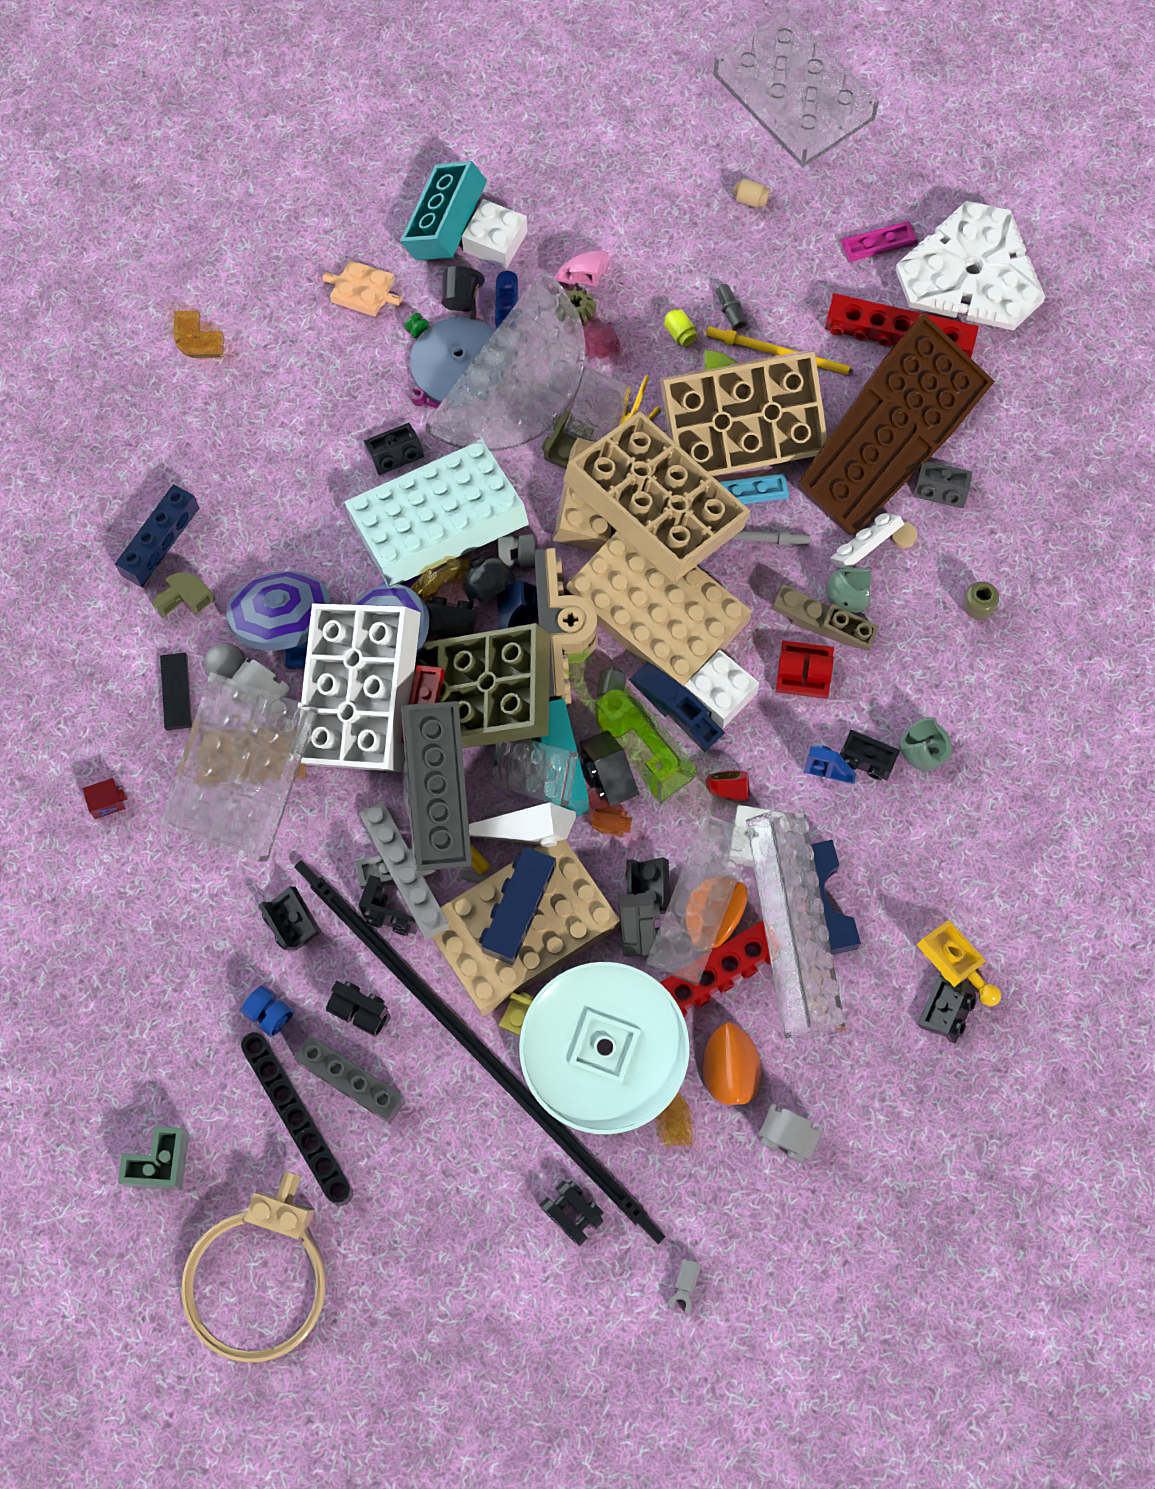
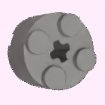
M247 657L227 686L234 693L235 697L245 704L247 702L250 703L258 713L266 718L269 714L273 713L290 690V687L283 680L280 683L277 682L278 679L273 672Z
M772 1104L758 1134L762 1138L760 1143L776 1152L778 1147L787 1150V1157L803 1164L805 1159L810 1161L824 1128L819 1126L816 1131L812 1129L813 1122L784 1108L779 1113L776 1111L777 1105Z

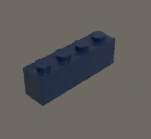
M526 846L522 854L517 853L512 864V868L515 869L511 879L506 878L502 886L501 893L504 894L500 904L495 903L491 911L490 918L493 919L489 929L484 928L480 936L479 943L482 944L483 954L514 966L556 869V858Z

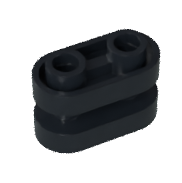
M563 1180L555 1188L560 1196L554 1202L546 1197L539 1204V1207L580 1247L588 1239L583 1230L588 1225L596 1230L604 1222L601 1218L604 1212L593 1201L588 1204L581 1197L583 1191L572 1180L569 1183ZM568 1204L580 1215L575 1223L562 1211Z

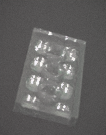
M532 739L497 743L490 784L559 806H569L578 752Z

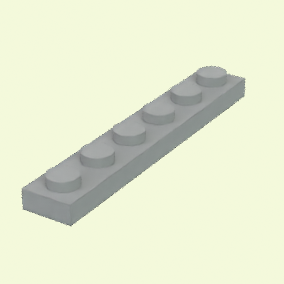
M382 801L359 812L365 828L424 940L450 929L421 871H414L413 856L384 802Z

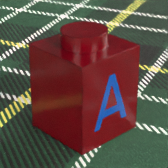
M114 778L82 788L89 813L94 819L126 809L124 801L128 800L124 786H119Z

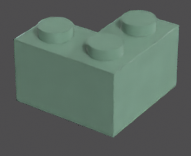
M154 1126L150 1155L122 1153L118 1183L131 1188L182 1191L190 1133L183 1128Z

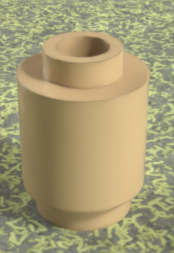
M743 178L742 182L737 181L733 195L737 196L736 202L755 208L759 206L765 208L770 188H766L765 184Z

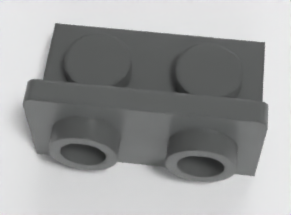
M926 461L922 463L914 497L963 509L970 489L973 471Z

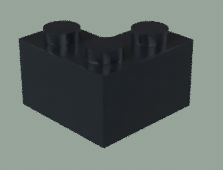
M609 730L579 742L582 752L578 753L584 768L587 767L591 777H596L598 784L594 788L600 800L605 799L608 805L612 807L640 795L625 751Z

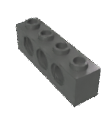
M311 1035L294 1057L300 1066L389 1125L406 1102L401 1094Z

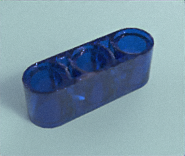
M503 271L496 278L495 328L497 335L505 343H512L518 337L519 286L517 275L514 272Z

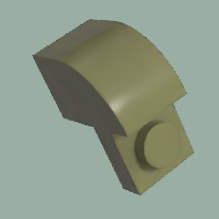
M176 573L165 578L169 588L159 592L151 603L155 611L162 618L182 602L196 616L211 604L215 598L211 590L197 576L190 573Z

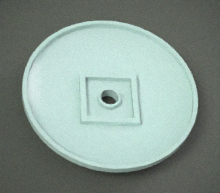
M595 962L580 965L563 972L551 980L531 1003L523 1021L519 1044L522 1071L528 1087L539 1104L565 1125L594 1134H616L630 1131L658 1116L674 1099L682 1085L688 1067L690 1049L685 1019L669 991L647 973L632 966L614 962ZM601 1039H609L612 1042L613 1051L611 1054L603 1055L598 1051L597 1045Z

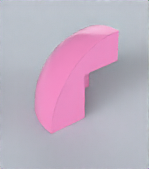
M589 251L574 256L559 269L552 281L551 289L562 292L564 289L572 291L577 283L597 287L601 274L605 275L609 262V253L606 251Z

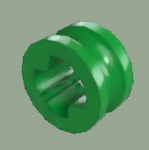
M416 313L407 320L404 328L407 332L411 333L413 338H417L428 328L429 322L423 319L420 313Z

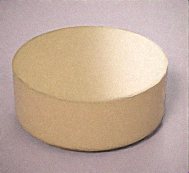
M904 522V525L891 535V540L899 548H910L916 542L917 530L912 524Z

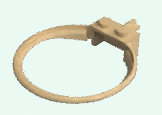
M285 1171L277 1196L264 1192H255L247 1211L226 1218L211 1227L195 1244L185 1264L181 1294L187 1320L195 1334L206 1346L228 1359L253 1363L280 1357L294 1349L307 1337L321 1313L326 1288L325 1266L321 1252L308 1232L314 1209L293 1203L301 1176L296 1173ZM247 1222L298 1240L301 1237L304 1240L301 1244L312 1261L316 1278V1293L313 1307L303 1326L284 1343L262 1351L238 1350L218 1341L202 1323L193 1295L194 1275L204 1251L221 1234Z

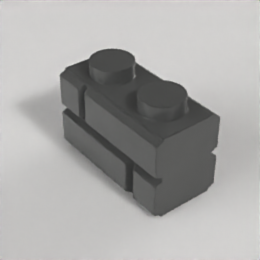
M651 893L619 896L623 956L655 955L656 944H661L660 927H655V920L660 919L659 903L653 902Z

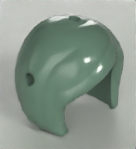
M844 567L832 573L826 586V593L830 603L851 613H859L866 610L870 598L872 570Z
M927 717L917 720L902 734L899 740V748L903 757L912 767L923 771H932L945 764L952 752V743L947 732L937 723L936 718Z

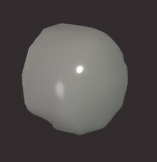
M230 643L214 645L205 657L206 675L212 682L218 684L229 683L244 663V654L237 646Z

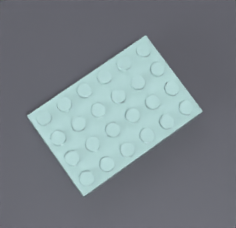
M483 440L344 502L351 522L388 587L407 581L529 525L524 503Z

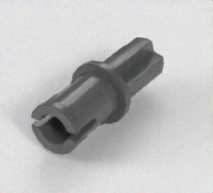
M720 284L716 288V294L721 302L723 314L726 313L733 330L745 327L747 323L739 308L740 302L735 300L728 284Z

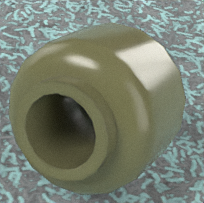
M983 581L973 583L968 587L963 598L965 612L970 617L979 620L989 618L999 603L997 589L992 584Z

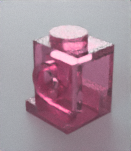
M611 322L583 331V342L580 343L585 357L602 359L607 357L610 352H614L615 355L620 354V342Z

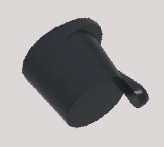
M451 266L443 271L442 305L448 310L471 311L470 319H476L475 298L478 288L485 283V276L481 272L468 267Z

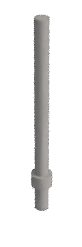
M741 530L730 540L779 543L781 546H789V543L810 545V534H794L787 530H780L779 533Z

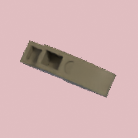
M782 584L771 607L772 610L792 619L791 624L844 645L864 650L870 649L879 626L835 604L829 607L785 584Z

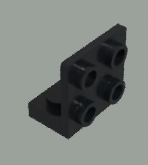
M369 875L359 902L364 919H367L366 923L376 928H382L383 925L393 927L392 931L402 936H408V933L416 934L417 927L413 916L385 908L388 895H385V888L381 879Z

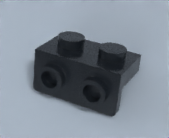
M432 596V600H426L425 604L429 613L428 634L449 638L474 634L478 608L473 607V604L458 600L457 604L447 603V598Z
M850 730L840 756L852 770L860 769L867 772V775L875 780L884 779L888 781L900 750Z
M296 886L288 887L271 902H261L258 905L262 912L263 920L271 927L275 934L276 943L284 950H297L322 932Z

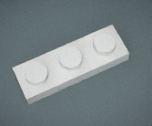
M889 513L879 515L868 528L860 530L852 541L840 546L837 549V553L830 557V560L839 568L852 567L904 525L901 516Z

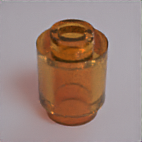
M602 807V809L595 808L592 829L598 830V833L617 837H624L625 833H630L632 817H628V811Z

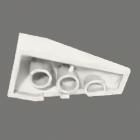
M549 802L469 824V836L472 838L553 847L557 845V841L567 839L576 819V813Z

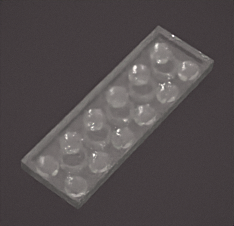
M707 814L703 815L647 959L646 966L699 985L756 832Z

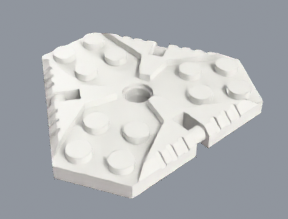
M966 201L947 220L935 229L934 235H928L913 251L909 252L898 262L895 269L910 308L955 318L958 313L967 314L966 320L1004 329H1016L1045 299L1030 257L1025 255L1026 247L1023 244L1022 237H1020V232L1017 229L1011 210ZM961 300L970 302V305L961 303Z

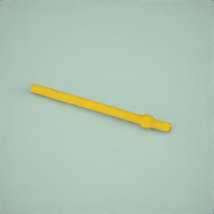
M708 326L706 336L723 340L724 344L731 346L737 344L776 356L799 352L737 334V331L730 329L724 331ZM815 356L817 367L848 376L849 365Z

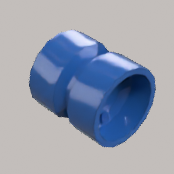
M261 985L246 999L241 1008V1013L253 1023L258 1021V1027L269 1037H274L280 1032L283 1024H287L292 1018L294 1009L284 1000H276L277 995L266 985Z

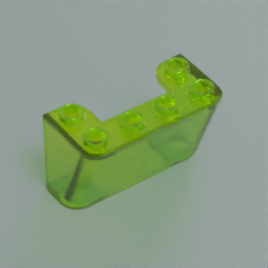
M611 690L595 701L596 725L602 732L609 730L614 738H619L633 729L654 754L652 758L645 762V765L653 774L649 782L650 791L660 804L695 778L697 768L694 762L643 701L621 690ZM658 761L664 767L660 771L656 768V764Z

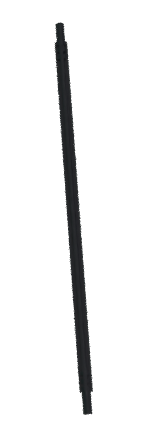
M302 860L299 861L294 868L311 885L310 889L323 900L617 1207L622 1210L635 1226L638 1224L659 1244L666 1236L646 1216L648 1213L633 1197L618 1184L556 1118L539 1104L526 1087L342 899L323 877H318Z

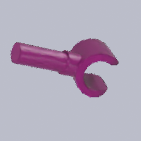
M413 388L415 395H419L418 398L410 396L413 405H427L443 411L445 405L425 397L421 388Z

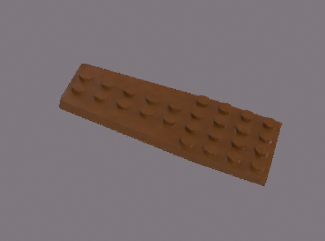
M922 313L876 367L798 481V488L848 535L858 533L918 471L922 463H925L955 432L995 381L925 313Z

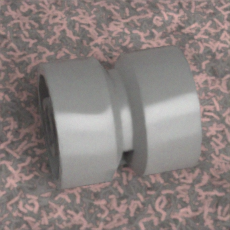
M534 534L520 535L518 539H515L512 535L498 538L499 559L506 563L509 568H514L516 564H519L521 568L535 567ZM518 548V555H511V549Z

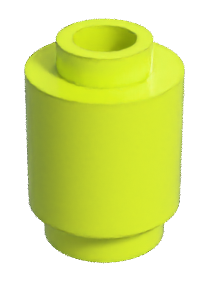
M676 309L667 313L663 326L675 342L681 344L682 347L693 343L698 337L697 328L683 310Z

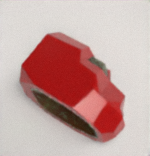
M740 770L722 771L707 776L705 781L706 788L712 795L721 796L726 801H733L734 803L749 802L750 782L748 772Z

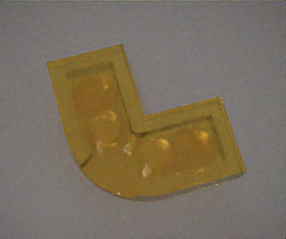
M199 310L174 311L173 336L178 349L184 355L192 358L223 357V331L200 332L201 316Z
M473 558L447 560V565L436 572L428 569L410 589L421 598L430 599L432 596L437 595L439 588L444 583H462L464 572L470 567L469 562Z
M677 1093L670 1104L655 1117L662 1118L663 1147L692 1146L690 1109L685 1099Z

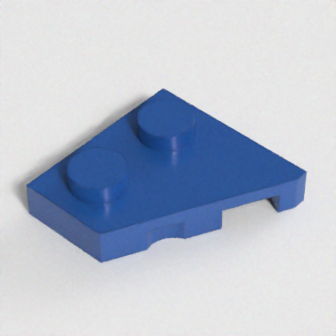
M823 745L810 746L804 773L851 784L855 783L856 773L838 752L832 751L831 748Z

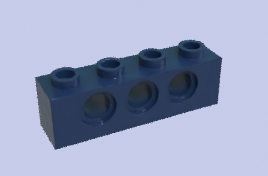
M174 484L171 486L115 562V566L122 577L143 587L199 510V505L193 494Z

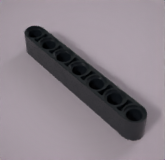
M257 1032L247 1034L241 1042L242 1052L322 1191L334 1205L344 1206L348 1204L353 1197V1188L270 1044ZM254 1042H262V1048L259 1052L250 1053V1046ZM275 1065V1073L270 1077H264L263 1071L265 1067ZM283 1088L289 1089V1097L284 1101H278L277 1093ZM302 1112L304 1115L303 1121L298 1125H292L290 1122L292 1115ZM310 1136H316L318 1139L316 1147L311 1150L305 1149V1140ZM325 1160L331 1161V1170L326 1174H320L318 1171L319 1164ZM337 1185H345V1195L340 1199L333 1198V1189Z

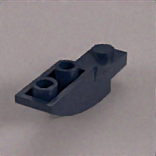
M645 663L629 679L664 717L669 715L704 752L725 734L707 714L709 710L693 694L653 664Z

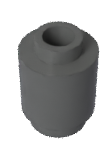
M608 667L607 670L601 671L596 692L599 705L616 708L618 703L622 701L627 676L622 673L621 669Z

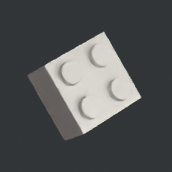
M483 199L462 235L463 252L507 269L528 232L527 216Z
M719 649L684 687L709 710L707 714L723 729L758 693L759 682Z

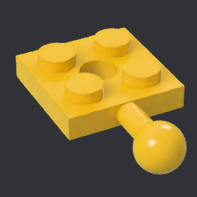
M950 920L925 936L917 944L924 956L942 973V976L954 987L967 978L979 991V1000L982 1004L991 1007L1000 1002V989L993 984H986L976 972L986 962V959Z

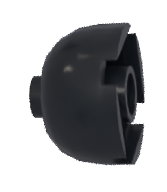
M481 555L469 562L470 567L465 570L462 577V587L469 602L474 604V599L478 598L479 602H483L506 589L504 584L510 581L512 585L515 577L507 564L499 558L488 557L484 559Z

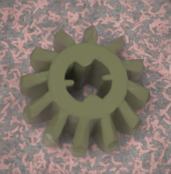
M574 286L572 291L564 289L563 295H558L555 312L559 322L564 321L566 328L571 323H574V328L577 330L578 323L586 327L588 320L593 321L596 303L592 293L587 294L585 288L577 291V288Z

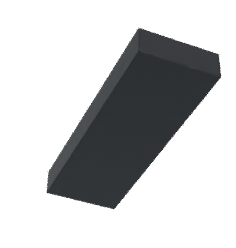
M186 652L160 655L164 728L166 731L191 728L192 715L188 655Z

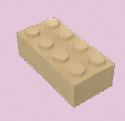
M577 438L570 450L568 462L596 442ZM564 482L552 540L598 552L610 539L612 525Z

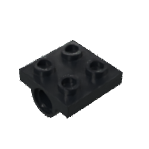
M336 980L331 989L333 994L327 1003L326 1011L348 1023L353 1019V1026L376 1037L391 1019L387 1010L388 1007L384 1005L385 1001L374 994H370L369 997L359 992L360 988L349 981L343 984Z

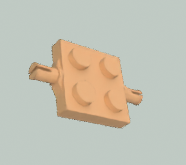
M349 260L346 268L339 276L325 272L323 275V282L335 285L330 295L332 303L376 317L379 309L386 302L400 306L403 299L402 296L390 293V287L395 279L394 274Z

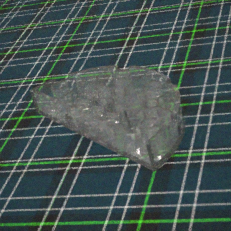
M542 269L426 422L427 434L448 445L461 449L478 443L486 444L489 451H501L536 439L548 431L555 424L556 419L559 416L562 417L576 394L585 360L584 330L577 309L566 295V291L544 269Z

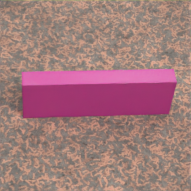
M910 221L844 238L841 239L840 243L848 262L915 245L918 240Z

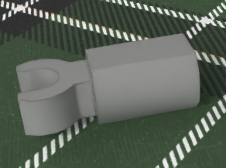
M682 1259L675 1284V1289H678V1292L670 1299L669 1303L671 1310H673L677 1300L685 1302V1314H688L691 1310L692 1304L689 1295L690 1293L694 1294L701 1264Z

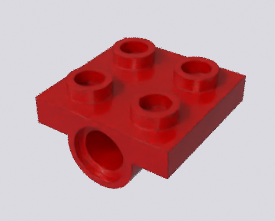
M782 640L775 692L828 699L833 671L834 647Z

